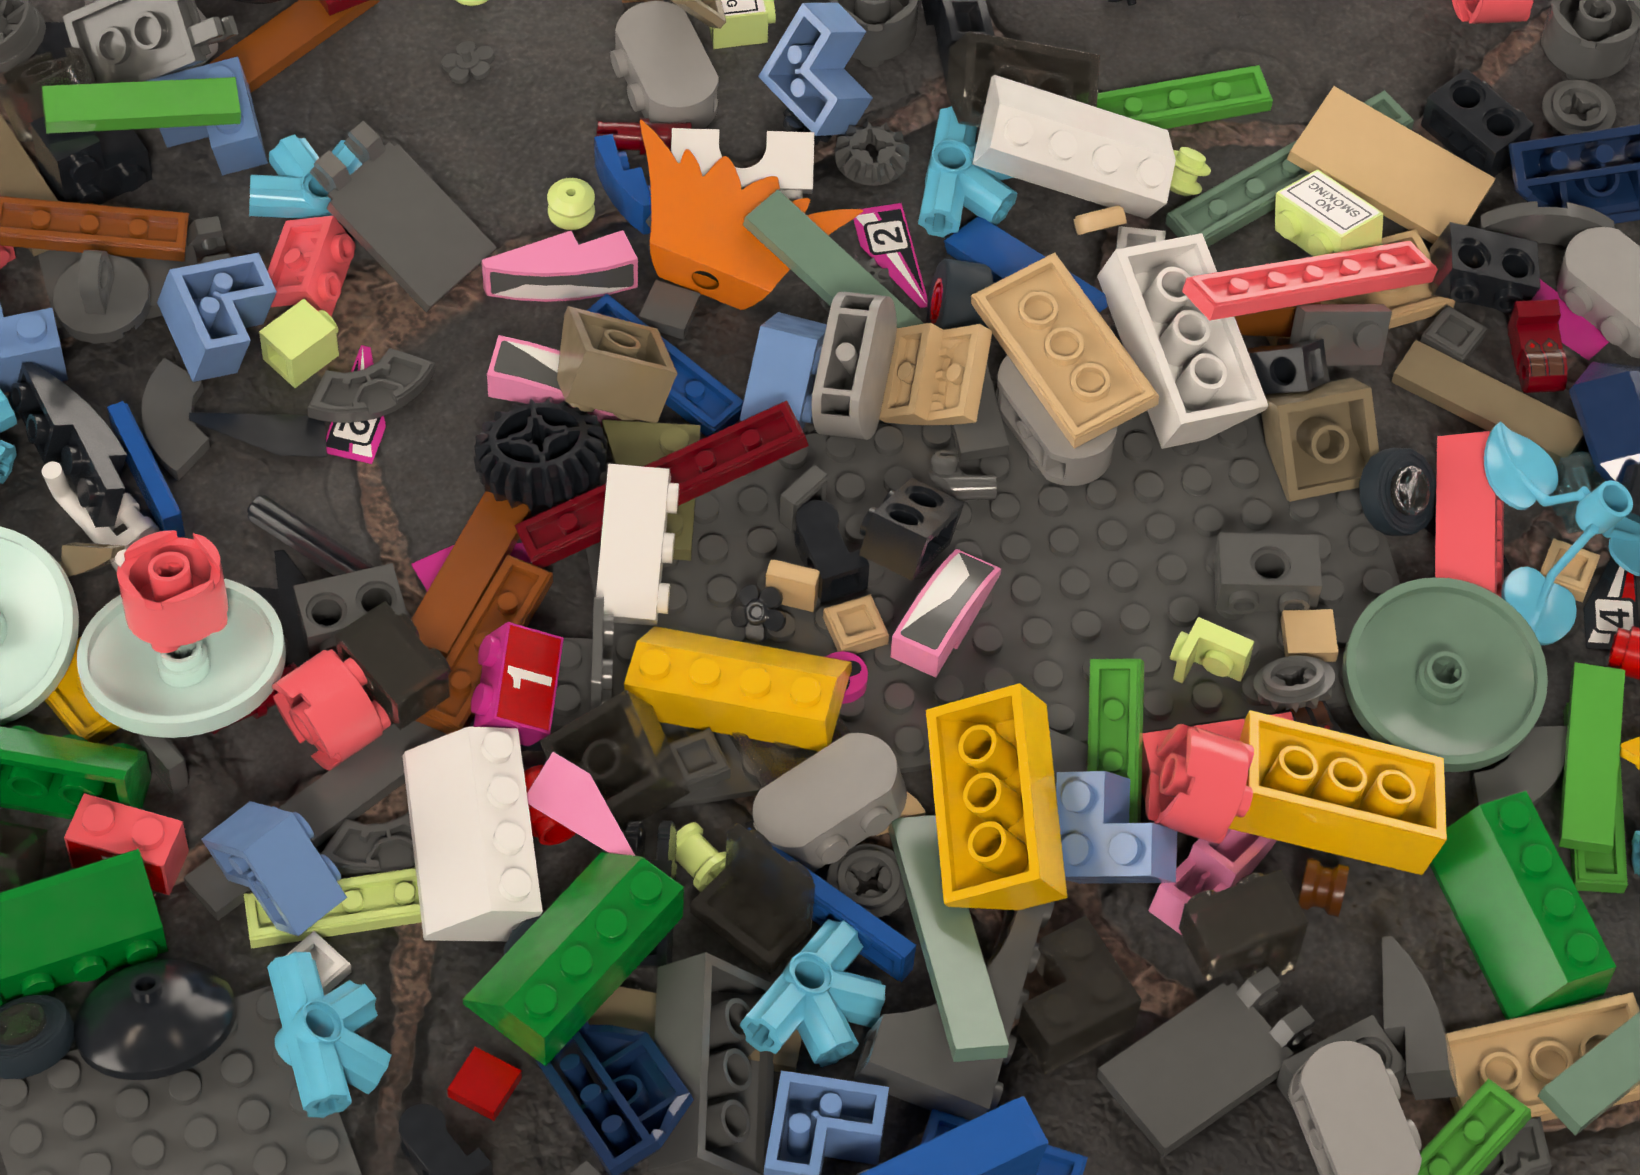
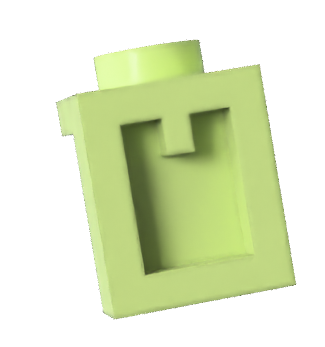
M1198 617L1190 634L1182 631L1173 646L1170 659L1176 661L1173 680L1183 684L1193 663L1196 662L1203 665L1207 671L1216 676H1228L1241 682L1249 666L1254 641Z

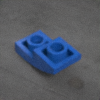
M613 134L594 137L595 168L606 194L621 215L643 235L651 233V228L645 222L651 215L650 185L646 184L642 167L630 169L627 154L625 151H617Z

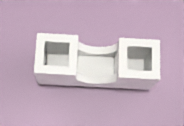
M672 128L671 153L676 161L680 163L685 150L689 149L700 166L702 176H705L713 165L722 158L719 149V130ZM767 131L766 152L763 158L756 165L749 168L735 167L741 182V189L760 179L776 176L779 180V191L790 201L803 198V194H812L814 132Z

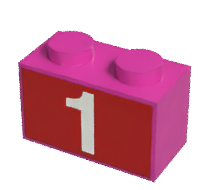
M511 622L505 623L485 636L478 653V663L483 665L480 684L476 687L471 700V711L475 713L474 727L518 728L520 744L528 747L550 735L564 638Z

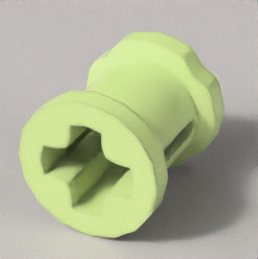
M692 822L685 825L676 832L677 847L674 862L677 861L694 878L693 885L700 892L707 891L719 883L731 868L733 858L726 852L719 853L702 836L703 828L698 823Z

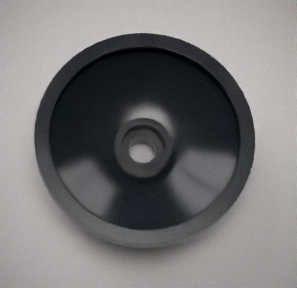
M181 959L145 961L114 973L101 982L87 996L75 1017L74 1038L81 1057L88 1065L102 1074L124 1080L158 1079L187 1070L213 1054L227 1039L234 1026L236 1003L232 989L224 977L205 965Z

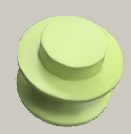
M1181 147L1179 151L1173 150L1176 162L1170 190L1183 196L1200 194L1202 187L1196 180L1198 176H1208L1211 172V169L1205 163V156L1188 147Z
M565 178L557 181L550 187L547 194L549 204L548 216L554 225L565 230H578L587 226L593 220L595 215V194L587 182L577 178Z

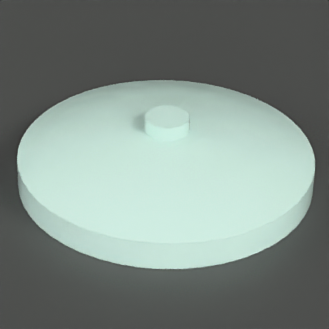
M0 526V725L15 721L38 707L49 697L63 679L72 661L78 640L79 612L73 587L68 576L55 558L27 536Z
M224 579L228 599V621L224 629L212 633L195 643L180 646L174 652L159 653L151 647L150 643L139 639L129 629L122 598L119 595L96 613L88 623L79 641L77 667L83 692L91 706L103 718L122 729L145 736L163 738L189 737L226 727L259 707L274 690L272 689V684L280 680L286 661V647L278 615L260 594L240 583Z

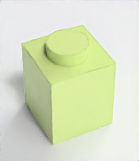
M302 299L259 331L263 360L296 388L339 356L337 342L338 327L326 311H317L305 299Z

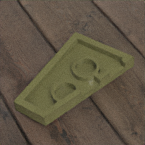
M602 420L603 435H606L613 464L645 466L700 440L701 425ZM696 498L679 505L677 514L668 513L666 533H675L673 560L691 561Z

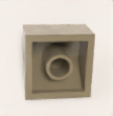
M568 306L564 314L557 381L565 402H568L574 408L579 407L584 412H593L597 409L613 413L623 421L639 422L642 420L657 423L677 376V371L658 329Z
M1347 378L1325 383L1309 391L1265 395L1269 405L1265 411L1261 412L1265 444L1285 497L1289 502L1359 488L1363 468L1369 459L1379 452L1372 389L1370 386L1354 378Z

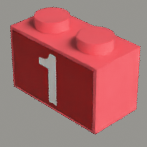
M85 793L64 836L72 868H80L139 849L152 891L166 895L171 894L189 852L183 821Z

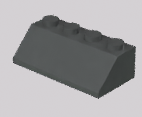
M706 952L658 967L654 1043L691 1093L694 1101L660 1151L649 1157L648 1171L656 1175H764V1165L773 1116L774 1053L762 1051L760 1052V1061L749 1060L747 1057L756 1049L745 1041L746 1036L740 1027V1023L773 983Z

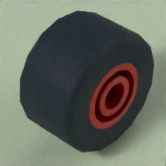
M943 259L938 264L932 279L926 323H932L943 330L981 324L988 328L972 306L971 295L993 284L991 269L985 264Z

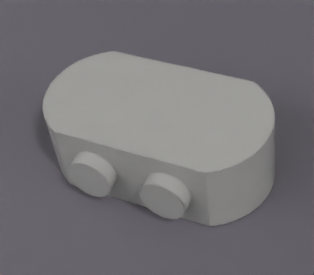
M648 1L637 4L624 12L616 25L615 50L610 52V58L616 76L618 78L624 77L628 84L627 94L635 112L641 111L644 118H649L650 123L691 122L692 129L706 128L713 121L718 111L717 89L719 77L685 10L669 2Z
M1595 227L1584 230L1577 234L1567 246L1556 282L1559 298L1566 303L1567 307L1574 314L1584 317L1600 330L1605 339L1611 344L1619 346L1631 357L1640 358V246L1619 229Z
M842 291L835 295L830 307L812 393V419L818 434L869 440L876 432L897 331L896 310L891 297Z
M1007 355L1000 364L997 377L996 398L1001 417L1046 480L1059 485L1079 486L1090 483L1102 476L1112 461L1117 426L1074 449Z
M848 733L760 789L753 804V820L759 835L768 843L784 851L810 871L815 872L826 864H832L840 860L850 848L867 837L882 833L892 821L900 817L907 799L906 786L896 757L883 740L870 734Z
M1338 1041L1318 1049L1294 1074L1289 1085L1288 1096L1319 1174L1418 1175L1422 1161L1419 1152L1421 1150V1138L1413 1121L1410 1119L1406 1120L1399 1103L1401 1097L1400 1086L1393 1071L1385 1068L1381 1056L1376 1051L1361 1043Z

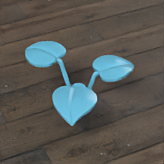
M1501 421L1495 425L1486 442L1484 468L1489 485L1502 501L1517 510L1528 509L1536 500L1544 507L1573 501L1579 502L1575 519L1578 526L1584 532L1549 570L1546 577L1534 568L1520 567L1513 570L1502 584V599L1514 607L1528 622L1540 645H1550L1560 640L1571 630L1577 612L1573 594L1565 587L1554 583L1558 574L1593 536L1602 534L1604 537L1610 538L1608 547L1614 561L1627 572L1640 576V524L1626 518L1632 511L1633 500L1629 491L1616 481H1605L1592 492L1586 486H1583L1576 492L1549 496L1556 490L1558 485V471L1549 454L1532 440L1511 431Z

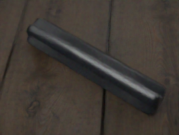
M258 495L247 509L248 518L251 522L334 576L374 567L371 563L266 495Z

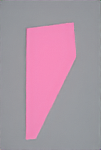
M552 752L527 793L528 804L608 853L635 856L590 773Z

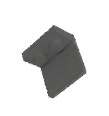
M594 597L593 639L564 638L550 735L600 736L601 717H611L614 615H604V597Z

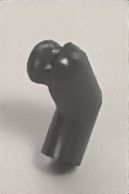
M940 450L932 455V466L928 469L931 481L947 495L958 500L996 499V475H966L957 467L958 460L956 454L949 450Z

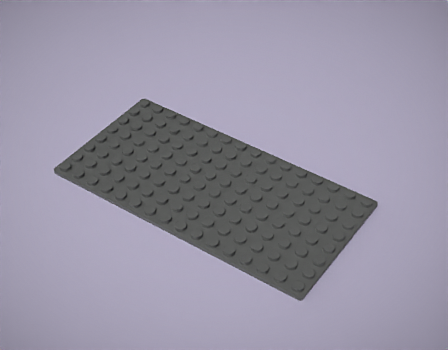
M1327 366L1329 382L1337 381L1333 366ZM1145 411L1117 426L1112 461L1108 469L1098 479L1079 486L1059 485L1046 480L1004 421L1003 425L1009 444L1008 454L961 462L959 461L950 425L878 424L876 432L869 440L818 433L806 434L808 447L697 497L691 561L673 560L672 564L663 563L661 583L670 584L668 614H658L657 627L822 657L838 652L823 619L824 608L871 594L888 631L889 641L887 645L855 654L867 666V689L863 696L856 701L841 705L836 726L843 736L848 733H865L883 740L893 751L901 773L931 769L926 717L927 709L1021 683L1047 704L1049 729L1088 744L1090 659H1142L1144 661L1143 733L1173 729L1178 724L1196 726L1245 719L1249 710L1267 715L1276 714L1272 705L1260 704L1258 695L1254 691L1253 681L1255 675L1262 667L1272 661L1285 657L1281 628L1282 612L1255 611L1249 614H1237L1232 611L1216 610L1213 557L1219 533L1319 535L1322 590L1316 610L1333 609L1339 652L1336 662H1327L1334 669L1336 687L1332 689V697L1326 700L1329 709L1350 706L1343 684L1342 664L1346 643L1355 623L1367 606L1378 596L1401 584L1386 535L1374 529L1365 517L1360 502V488L1291 502L1286 499L1265 444L1261 413L1206 440L1162 449L1148 411ZM949 450L954 452L958 460L957 467L966 475H996V499L960 500L964 502V506L950 545L914 580L903 577L868 560L870 564L868 589L823 603L818 598L814 612L780 605L773 610L782 611L786 615V624L778 632L767 629L768 635L763 642L749 641L745 635L746 627L739 628L733 625L731 620L733 608L736 606L746 607L740 601V591L747 585L758 586L761 592L765 589L766 572L770 560L804 566L795 546L794 536L796 530L790 531L779 522L780 497L788 487L814 464L827 474L826 502L833 505L838 511L839 532L849 553L861 549L865 536L860 534L863 519L871 507L879 508L890 490L897 491L908 480L914 478L945 493L931 481L928 471L929 467L932 466L931 457L937 451ZM607 462L606 471L600 475V484L589 486L588 491L607 483L608 464H613V462ZM601 542L585 549L594 597H596ZM955 549H958L1001 568V574L958 649H952L935 678L891 658L892 636L932 575ZM1260 575L1267 579H1275L1269 575ZM1200 617L1253 640L1254 645L1249 666L1241 682L1228 676H1216L1207 671L1203 665L1196 662L1193 663L1183 684L1173 680L1176 661L1171 660L1170 655L1179 634L1182 631L1190 634L1197 618ZM614 622L612 693L634 807L640 812H649L757 795L759 790L765 787L759 777L768 775L773 769L774 760L772 755L763 749H753L744 756L731 735L712 732L731 768V778L683 796L662 755V746L702 730L629 716L624 681L637 641L654 626ZM796 747L793 754L794 761L799 765L819 751Z

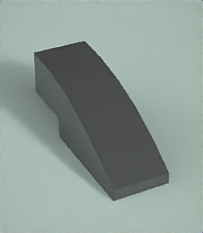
M1393 936L1382 937L1384 1031L1400 1055L1406 1054V1075L1415 1100L1458 1097L1456 1069L1451 1048L1430 989L1411 957Z

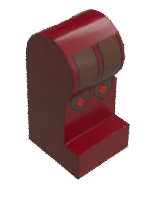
M1558 299L1515 302L1507 330L1516 375L1519 376L1523 393L1564 391L1566 388L1568 366L1559 329L1561 312Z

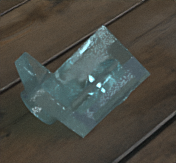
M1577 452L1560 459L1557 467L1558 485L1551 496L1576 492L1583 486H1586L1592 492L1591 487H1597L1601 484L1603 478L1595 470L1589 453ZM1578 501L1552 505L1555 514L1562 516L1568 534L1583 532L1575 519Z

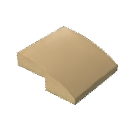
M932 323L897 328L879 420L885 423L907 425L976 423L993 331L981 324L946 330Z

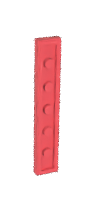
M1411 241L1187 277L1182 292L1210 321L1431 283L1438 268Z

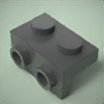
M1384 304L1297 305L1291 337L1278 338L1277 345L1324 339L1327 366H1336L1344 370L1356 371L1360 370L1362 365H1381L1392 311Z

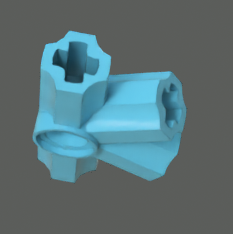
M954 103L951 107L940 109L918 220V225L924 227L929 235L944 238L947 234L958 233L963 206L975 215L997 226L1006 218L1009 210L1016 202L1018 193L1001 182V180L1014 177L972 164L977 144L975 140L979 116L975 115L969 106Z
M295 134L283 138L269 152V163L278 176L250 175L249 216L300 219L332 216L326 209L329 202L332 201L327 196L328 192L310 174L311 169L315 167V161L319 157L305 138H298ZM341 140L332 153L347 167L351 175L362 163L344 144L345 140Z
M828 919L804 948L792 957L781 975L741 1021L740 1027L745 1033V1041L759 1052L770 1051L776 1054L797 1029L814 1064H819L820 1067L837 1063L840 1059L852 1054L859 1043L848 1022L872 1028L880 1019L882 1006L885 1002L886 985H882L880 980L845 972L864 947L859 941L858 931L844 920L837 922Z
M295 951L289 955L277 957L267 967L282 1028L275 1036V1048L284 1062L293 1068L303 1110L307 1111L308 1117L324 1118L336 1112H343L352 1103L347 1083L369 1094L378 1085L390 1062L391 1054L356 1034V1032L369 1025L378 1016L375 1010L376 997L366 984H355L351 980L324 996L316 961L312 959L310 952Z

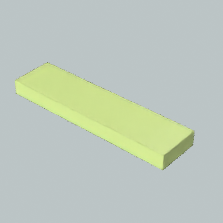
M409 868L340 879L338 884L347 898L299 936L277 930L253 892L245 893L244 901L251 949L303 941L313 931L323 938L421 923L416 869Z

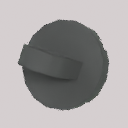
M84 250L80 261L72 264L59 276L53 289V309L60 325L66 328L68 334L75 339L93 344L115 342L124 338V332L129 331L133 327L136 330L145 321L151 308V291L141 268L127 258L110 255L107 251Z

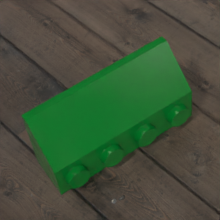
M0 726V807L72 820L85 793L142 810L152 778L145 751H139L136 747L124 743H116L112 746L93 743L83 737L71 734L63 735L62 737L41 734L26 726H13L12 728Z
M1527 791L1478 805L1447 827V840L1430 863V867L1505 1019L1509 1020L1564 1008L1603 996L1614 974L1616 965Z
M139 849L0 893V1007L12 1000L28 995H48L54 988L75 981H93L103 976L106 971L128 964L134 965L155 959L157 955L168 952L163 926Z
M601 852L462 999L463 1005L546 1067L682 919L684 887L643 857Z

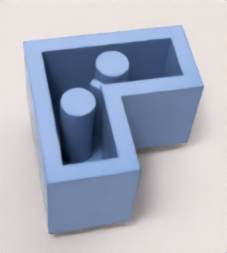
M802 3L758 77L811 132H814L815 136L845 135L849 125L856 126L873 99L844 69L866 31L839 3Z
M239 57L146 80L163 81L236 77L241 110L240 124L159 128L167 148L209 137L212 151L222 175L268 164L249 85Z
M259 252L169 270L157 304L193 382L238 373L251 341L245 328L264 324L277 291Z
M0 302V389L2 392H11L13 383L18 381L22 362H32L60 381L68 380L53 308L4 317Z
M777 312L760 326L740 421L787 400L802 429L805 427V423H813L812 392L827 324Z
M1107 771L1057 772L1056 796L1065 880L1079 884L1176 883L1177 831L1155 823H1129V778Z
M249 801L201 839L228 881L251 889L277 930L299 936L347 898L338 884V881L341 879L339 870L327 856L318 853L310 840L314 837L312 828L297 812L292 813L278 809L275 806L270 807Z
M781 1070L764 1165V1175H821L824 1157L878 1165L889 1087Z

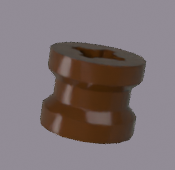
M1308 857L1301 882L1297 908L1309 910L1312 907L1324 909L1327 915L1339 917L1347 884L1349 866L1338 864L1330 868L1322 866L1318 859Z

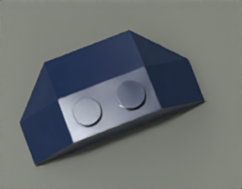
M1640 124L1508 144L1515 191L1527 202L1537 201L1538 207L1565 208L1566 202L1586 206L1606 215L1614 221V224L1640 220Z
M1592 362L1571 387L1569 393L1595 470L1605 481L1612 480L1622 484L1627 466L1640 464V367Z
M587 1021L546 1067L534 1058L566 1111L609 1175H622L660 1151L694 1101L684 1083L649 1034L644 1031L613 1025H590Z

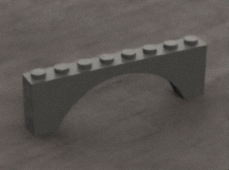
M1049 729L1056 787L1057 772L1087 771V765L1085 764L1088 757V744ZM1055 901L1023 910H1004L1000 933L994 950L986 964L1009 1043L1007 1058L953 1062L936 1003L926 1008L909 1012L883 1014L866 1035L853 1081L889 1087L888 1094L929 1111L935 1109L970 1121L996 1109L1003 1091V1083L997 1081L1001 1065H1007L1016 1045V1036L1010 1034L1014 1019L1018 1020L1021 1017L1029 998V990L1023 988L1026 975L1033 972L1042 951V944L1036 942L1040 928L1043 929L1047 925Z

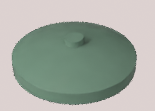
M1437 577L1422 578L1399 584L1387 590L1371 602L1362 612L1352 629L1343 655V684L1348 703L1358 722L1368 735L1377 742L1444 758V772H1463L1480 769L1494 764L1512 753L1531 732L1542 712L1547 695L1548 676L1545 656L1528 622L1500 596L1481 586L1463 580Z

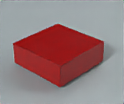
M475 1046L447 1088V1094L452 1100L495 1121L521 1081L522 1071Z

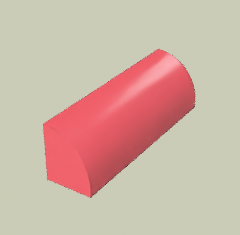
M1491 431L1437 436L1435 577L1451 578L1473 583L1501 597V589L1504 582V501L1496 495L1489 485L1484 468V450Z

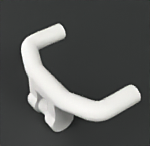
M52 461L43 466L42 475L52 496L95 544L125 546V549L119 551L115 556V561L111 563L116 572L118 566L121 568L125 561L124 553L130 545L147 535L160 532L158 526L150 517H144L140 513V505L130 493L123 494L115 526L95 528L86 508L80 505L78 495L70 487L60 464ZM124 523L128 529L116 536L113 530Z

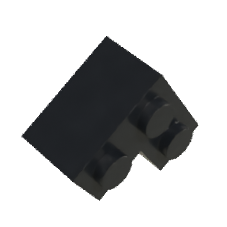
M44 116L30 122L39 172L58 201L101 205L125 192H132L144 183L152 180L148 150L132 129L46 134Z

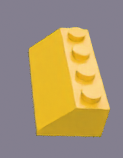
M654 626L637 641L624 681L628 713L630 717L700 730L710 728L712 732L821 751L831 744L850 677L852 662Z
M1021 683L927 709L926 717L944 904L948 907L1023 910L1067 898L1047 704Z
M1249 710L1245 718L1240 741L1252 745L1254 748V756L1248 770L1246 786L1251 787L1253 790V797L1244 817L1235 816L1228 829L1410 873L1424 874L1447 840L1444 758Z

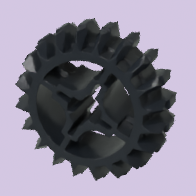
M551 397L542 403H535L530 399L529 404L523 406L511 403L509 412L496 411L494 421H487L482 424V432L476 435L474 446L476 455L474 456L475 470L479 473V479L484 486V490L493 493L496 501L508 500L511 508L527 504L530 511L537 505H547L551 509L556 502H566L572 499L574 495L588 492L589 486L600 484V475L606 471L608 461L606 453L608 450L606 435H603V429L600 423H598L597 416L589 415L588 412L581 411L579 407L573 408L565 401L556 404Z

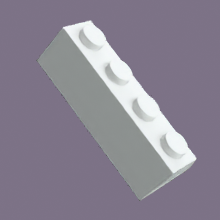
M993 75L990 81L972 164L1110 208L1120 205V207L1124 208V212L1148 219L1167 204L1176 159L1169 132L1166 129Z
M1202 233L1116 249L1097 275L1102 291L1106 295L1107 304L1123 347L1159 395L1158 405L1147 411L1162 449L1206 440L1265 411L1269 406L1235 317L1209 321L1182 292L1187 277L1217 272Z
M466 727L407 750L402 756L424 940L507 942L513 930L527 919L540 917L543 912L518 728Z

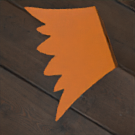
M640 120L651 189L650 254L657 275L660 278L739 310L756 305L775 288L790 270L743 226L745 217L777 189H780L778 177H766L741 189V182L736 168L727 156L719 159L708 173L702 176L700 166L689 149L685 150L681 162L678 163L660 137L643 120ZM801 198L791 202L805 214L810 199ZM840 209L817 212L807 216L829 236L835 230L861 214L863 210ZM696 271H704V272L710 273V274H712L714 277H716V279L718 280V282L715 281V280H713V279H711V278H709V277H707V276H704V275H701V274H698V273H694V272H696Z

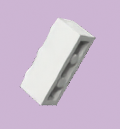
M608 464L596 597H604V615H614L615 623L657 626L658 614H668L670 584L661 583L663 563L672 564L675 533H666L668 513L677 514L679 501V483H671L669 469Z

